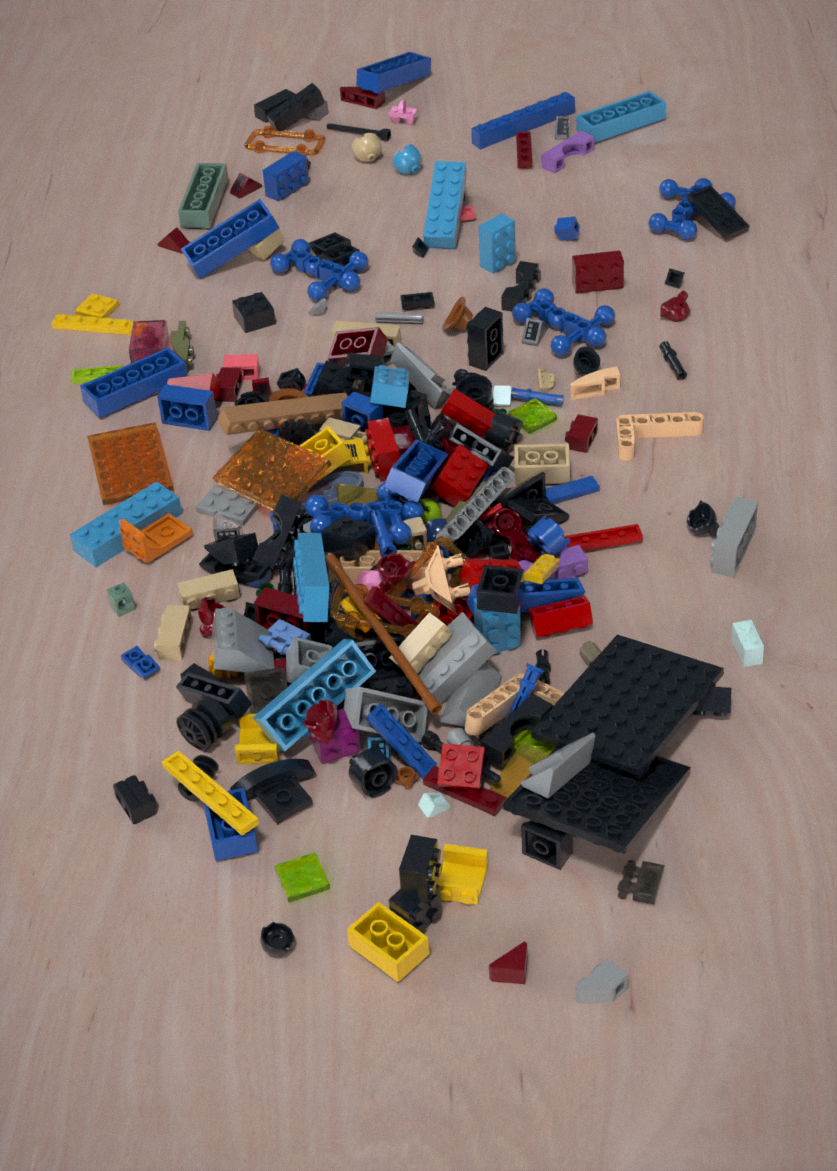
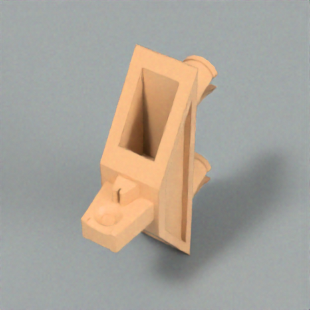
M438 545L425 570L426 577L412 583L415 595L431 594L433 599L457 615L454 604L455 599L469 595L471 589L469 583L451 588L447 572L449 568L463 566L464 562L461 553L450 558H444Z

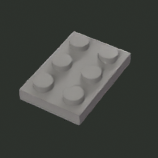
M214 485L196 506L197 513L244 526L262 503L260 498Z

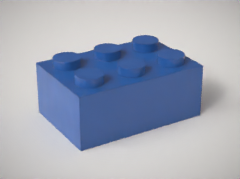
M292 151L263 169L265 196L279 202L309 183L307 156Z
M165 384L157 396L162 424L210 431L217 420L213 391Z
M244 788L227 791L249 810ZM203 802L215 861L258 852L254 828L242 836Z

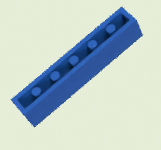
M578 577L549 579L543 584L524 581L525 587L520 601V612H528L529 608L584 596L585 589ZM472 585L467 599V604L473 616V599L477 598L476 591L478 585Z

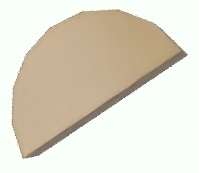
M537 369L539 391L543 393L551 391L555 387L554 374L545 372V369Z

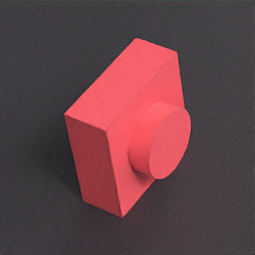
M473 206L462 207L461 221L476 219Z

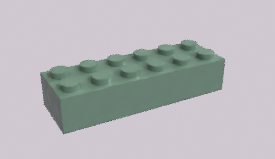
M197 163L178 210L180 227L211 228L228 182L227 164Z

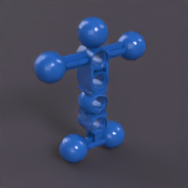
M701 178L690 189L679 187L672 179L662 181L659 191L663 197L673 198L678 195L684 198L672 211L671 221H668L664 214L655 213L649 218V228L655 233H661L665 229L678 232V235L684 240L694 238L697 233V226L690 219L697 210L686 198L689 193L710 185L713 187L711 181ZM729 192L720 194L732 208L735 207L736 199L733 194Z
M305 239L295 240L291 245V251L286 254H275L270 260V266L276 273L286 272L290 266V261L295 262L296 270L304 273L307 272L310 276L320 278L323 282H312L307 290L309 298L318 302L327 296V289L331 286H342L346 291L351 292L357 290L361 280L359 275L353 272V270H365L369 262L367 255L360 251L352 253L349 257V263L344 267L325 259L322 260L318 256L309 254L311 247Z
M546 288L539 289L534 295V300L529 304H516L512 310L513 319L517 323H526L527 318L531 319L533 311L538 313V320L544 321L547 325L550 324L553 328L559 329V331H563L564 334L568 335L555 336L551 341L550 347L552 352L561 357L571 351L572 343L577 340L580 342L586 341L591 347L595 348L602 346L607 336L605 331L597 326L611 325L615 319L614 310L607 305L598 307L594 318L590 321L574 313L566 312L563 308L553 305L554 294Z
M385 482L378 486L376 492L379 501L367 502L365 506L361 503H352L347 506V503H334L330 506V510H328L329 503L327 499L318 494L310 496L305 504L307 513L314 517L310 523V531L312 533H321V536L324 528L344 516L351 517L357 521H365L374 526L371 513L375 511L377 516L376 510H380L383 513L386 526H390L388 533L393 536V543L400 546L408 543L412 536L411 528L405 522H402V518L403 520L421 517L422 519L424 508L419 502L408 501L402 505L401 502L397 501L400 494L390 493L384 487Z

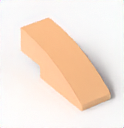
M617 366L592 372L570 384L571 400L605 395V390L620 388V372Z

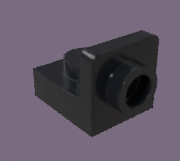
M295 368L281 373L276 384L279 388L290 387L294 384L301 391L306 379L300 370Z

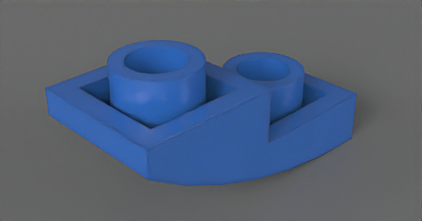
M138 646L121 655V660L143 679L160 670V666L149 654L145 655Z

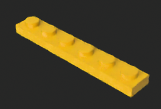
M57 314L51 323L53 329L145 337L149 329V322L140 320L132 321Z
M179 750L162 761V766L242 836L259 825V819Z

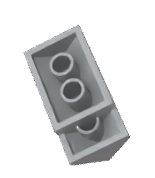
M398 342L395 346L391 362L397 368L409 371L410 383L419 392L427 394V401L436 409L445 403L450 395L441 386L445 379L410 348Z
M487 662L482 664L451 694L440 722L465 727L467 710L496 690L500 685L502 675Z
M594 732L530 766L529 770L532 776L520 782L522 786L546 798L551 797L591 762V753L595 741Z

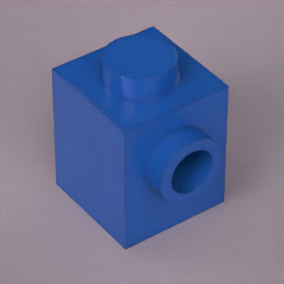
M576 217L558 218L554 231L558 235L559 240L578 239L580 225Z

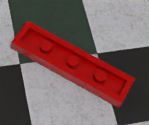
M638 524L565 536V539L569 538L570 540L567 548L579 545L583 551L643 541V535Z

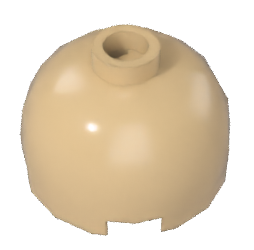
M366 133L359 140L357 137L351 146L355 157L362 162L374 161L382 150L380 139L374 133Z

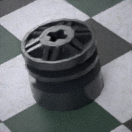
M470 375L462 378L457 383L456 390L488 410H494L493 387L488 378L481 375Z
M207 695L197 700L192 705V708H188L176 720L177 727L185 740L193 747L203 751L213 744L217 738L225 734L232 725L231 718L222 704Z

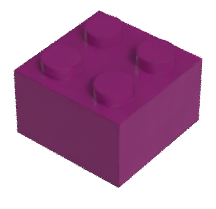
M344 708L338 711L337 721L333 728L334 737L332 741L328 744H322L316 738L313 739V747L322 764L361 752L359 730L352 728Z

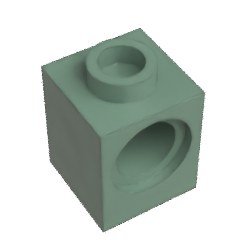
M124 582L107 589L110 607L118 617L135 610L132 592Z

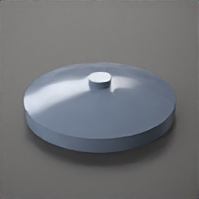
M333 472L309 488L305 484L295 491L293 499L302 503L300 509L303 510L310 496L322 495L327 499L330 509L332 504H344L360 494L364 488V481L362 475L358 472Z

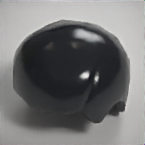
M272 922L262 928L260 943L263 950L269 955L282 956L293 948L295 936L292 929L287 925Z

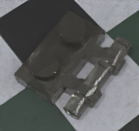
M628 860L627 865L624 866L622 871L623 878L619 881L617 887L618 898L625 899L627 894L631 892L633 893L634 901L655 905L665 865L643 861L641 867H637L634 860ZM634 877L638 878L637 882H631V879Z

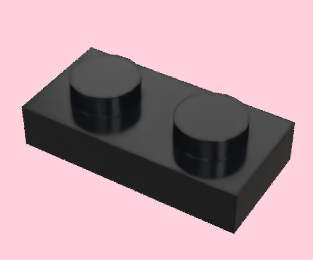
M433 292L400 295L402 310L435 306Z

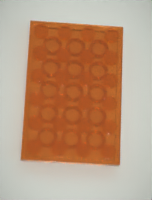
M156 422L87 436L103 505L125 501L156 481L168 490L174 491Z
M259 428L212 478L216 483L274 511L281 494L298 501L332 464L330 460Z

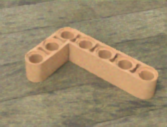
M698 412L620 415L616 419L618 456L624 461L634 458L635 438L699 436L703 433L704 416Z
M525 674L515 675L469 708L466 714L465 732L474 736L480 735L509 714L521 686L519 681L523 679ZM538 680L536 683L537 688L534 691L532 690L530 696L535 694L554 706L565 693Z

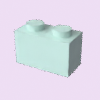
M752 620L732 623L731 641L743 667L763 664L764 645Z

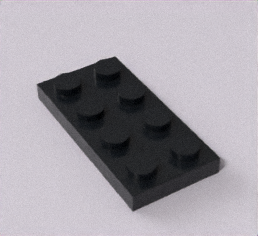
M711 185L687 195L686 199L725 240L749 230L750 225Z

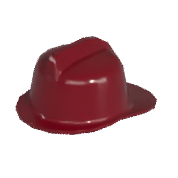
M519 533L510 534L509 539L512 545L510 559L517 560L518 562L527 560L534 564L540 558L536 548H533L528 543V538Z

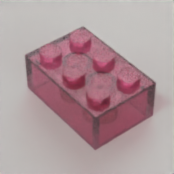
M166 320L133 321L129 345L131 363L167 348L169 334Z

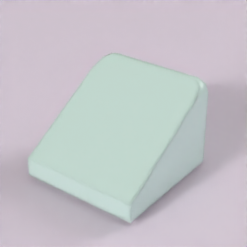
M494 386V406H510L511 386Z
M423 793L418 803V806L427 818L440 814L451 807L441 793Z

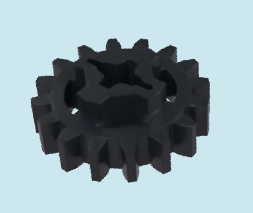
M291 419L290 424L285 422L284 426H280L278 443L282 444V448L287 447V452L294 450L316 435V430H313V425L307 426V421L301 423L300 419L297 422Z

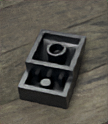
M336 232L309 242L316 256L343 267L349 263V257L352 253L360 251L351 245L350 239Z

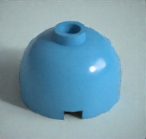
M409 144L404 147L405 150L402 152L399 150L392 160L393 167L404 175L416 173L420 169L422 162L419 150L414 145Z

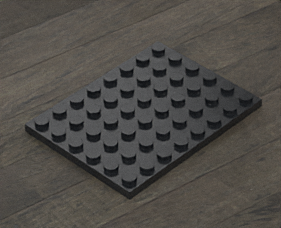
M617 634L556 702L553 708L532 729L531 738L563 748L594 732L595 741L591 753L592 760L641 776L724 675V668Z
M556 747L549 755L553 754L561 748ZM657 756L643 774L637 776L591 759V762L549 798L535 793L520 784L504 801L503 810L511 812L513 815L530 819L535 823L547 825L554 830H560L574 837L588 840L595 845L607 847L614 852L625 854L689 776L691 767Z

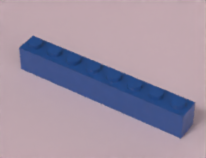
M563 92L531 106L515 110L510 114L478 124L471 128L472 144L478 149H483L516 136V132H527L558 120V117L575 113V97L568 92Z

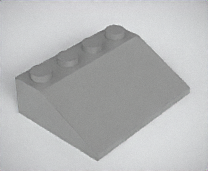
M215 608L212 627L214 669L274 675L273 649L264 646L259 641L261 634L268 636V629L235 610Z
M463 612L447 626L453 634L424 665L421 671L417 673L440 704L497 651Z

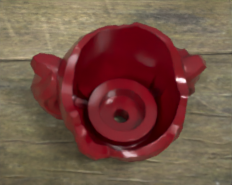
M683 290L678 294V297H672L664 302L660 307V316H665L669 321L672 320L673 322L683 321L691 311L686 302L688 293Z
M508 508L496 511L492 522L485 524L501 538H509L512 533L526 536L520 514Z
M396 553L382 557L377 565L378 572L382 578L379 584L380 589L385 593L391 589L393 584L402 582L409 575L416 562H410L401 554Z
M204 597L199 604L198 616L202 622L200 633L203 637L212 635L215 608H226L224 605L217 603L215 598Z
M326 699L319 700V704H315L308 709L304 726L312 732L310 735L311 740L316 738L322 744H328L332 741L334 737L333 728L339 711L332 701Z

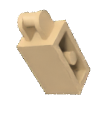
M330 417L319 429L320 432L329 426L342 441L363 438L364 445L369 441L366 438V433L361 432L360 425Z

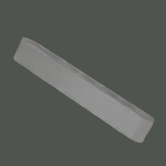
M503 467L496 472L436 535V540L440 546L444 548L449 547L460 538L513 481L514 475L509 468Z

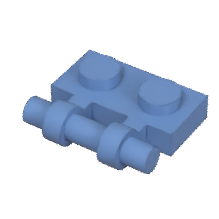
M281 619L267 630L268 636L264 634L259 636V641L264 646L274 648L282 655L286 654L294 637L311 640L309 633Z

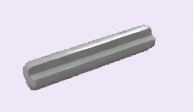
M377 312L375 320L376 322L422 324L424 316L423 314Z

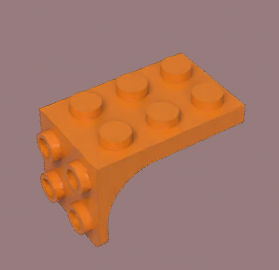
M170 513L141 531L125 519L119 520L123 547L147 564L193 535V530Z

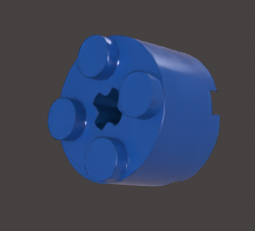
M543 516L527 531L528 543L533 548L537 547L541 551V556L550 554L555 558L570 544L569 538L565 539L562 536L565 533L562 528L551 518L546 520V516Z

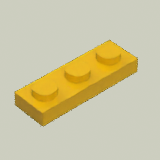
M550 554L542 555L524 573V580L543 584L559 567L560 559L554 558Z

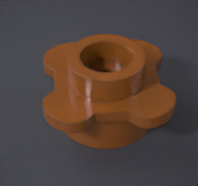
M402 767L398 771L395 782L410 788L413 782L419 779V774L415 773L411 767Z

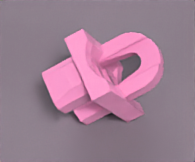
M401 100L399 106H392L388 116L392 117L393 123H399L401 118H405V123L412 125L417 114V108L407 107L406 101Z

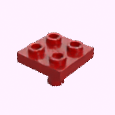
M443 743L437 785L440 787L480 790L485 747Z

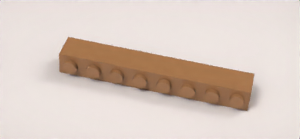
M345 392L222 407L218 422L225 434L231 435L278 429L280 426H284L285 422L290 424L291 419L295 422L300 419L301 423L307 421V425L324 423L329 417L343 420L341 402L348 396Z

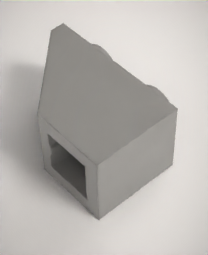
M606 959L601 965H596L592 973L586 978L579 980L576 985V1001L578 1003H613L628 989V974Z

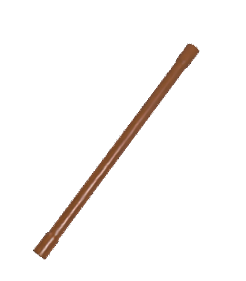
M334 554L327 555L325 557L326 564L339 579L403 670L431 714L439 713L442 706L428 690L375 613L364 604L365 599L346 574L341 563Z

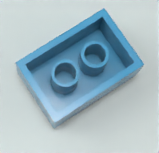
M501 213L478 226L480 267L494 274L516 261L515 220Z
M385 365L375 366L370 403L405 408L409 385V371L403 368L390 369Z
M474 598L475 626L497 650L494 654L521 646L520 605L517 614L478 610L477 598Z

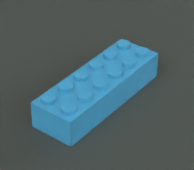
M647 91L576 115V131H583L594 136V143H597L598 141L609 139L615 135H620L665 119L666 102L653 92Z
M435 161L423 234L424 243L428 248L456 249L467 178L466 162Z
M156 481L71 533L70 538L73 551L94 567H98L125 550L122 545L123 538L119 530V520L125 519L141 531L168 513L174 517L181 515L180 498Z
M298 533V540H294L295 557H293L295 586H297L296 594L298 595L299 614L303 615V622H327L329 581L321 533Z
M343 639L258 712L253 719L272 743H277L278 750L286 751L309 731L304 726V721L306 720V713L311 706L319 704V700L325 699L332 701L337 706L345 699L346 689L359 687L376 670L353 640Z

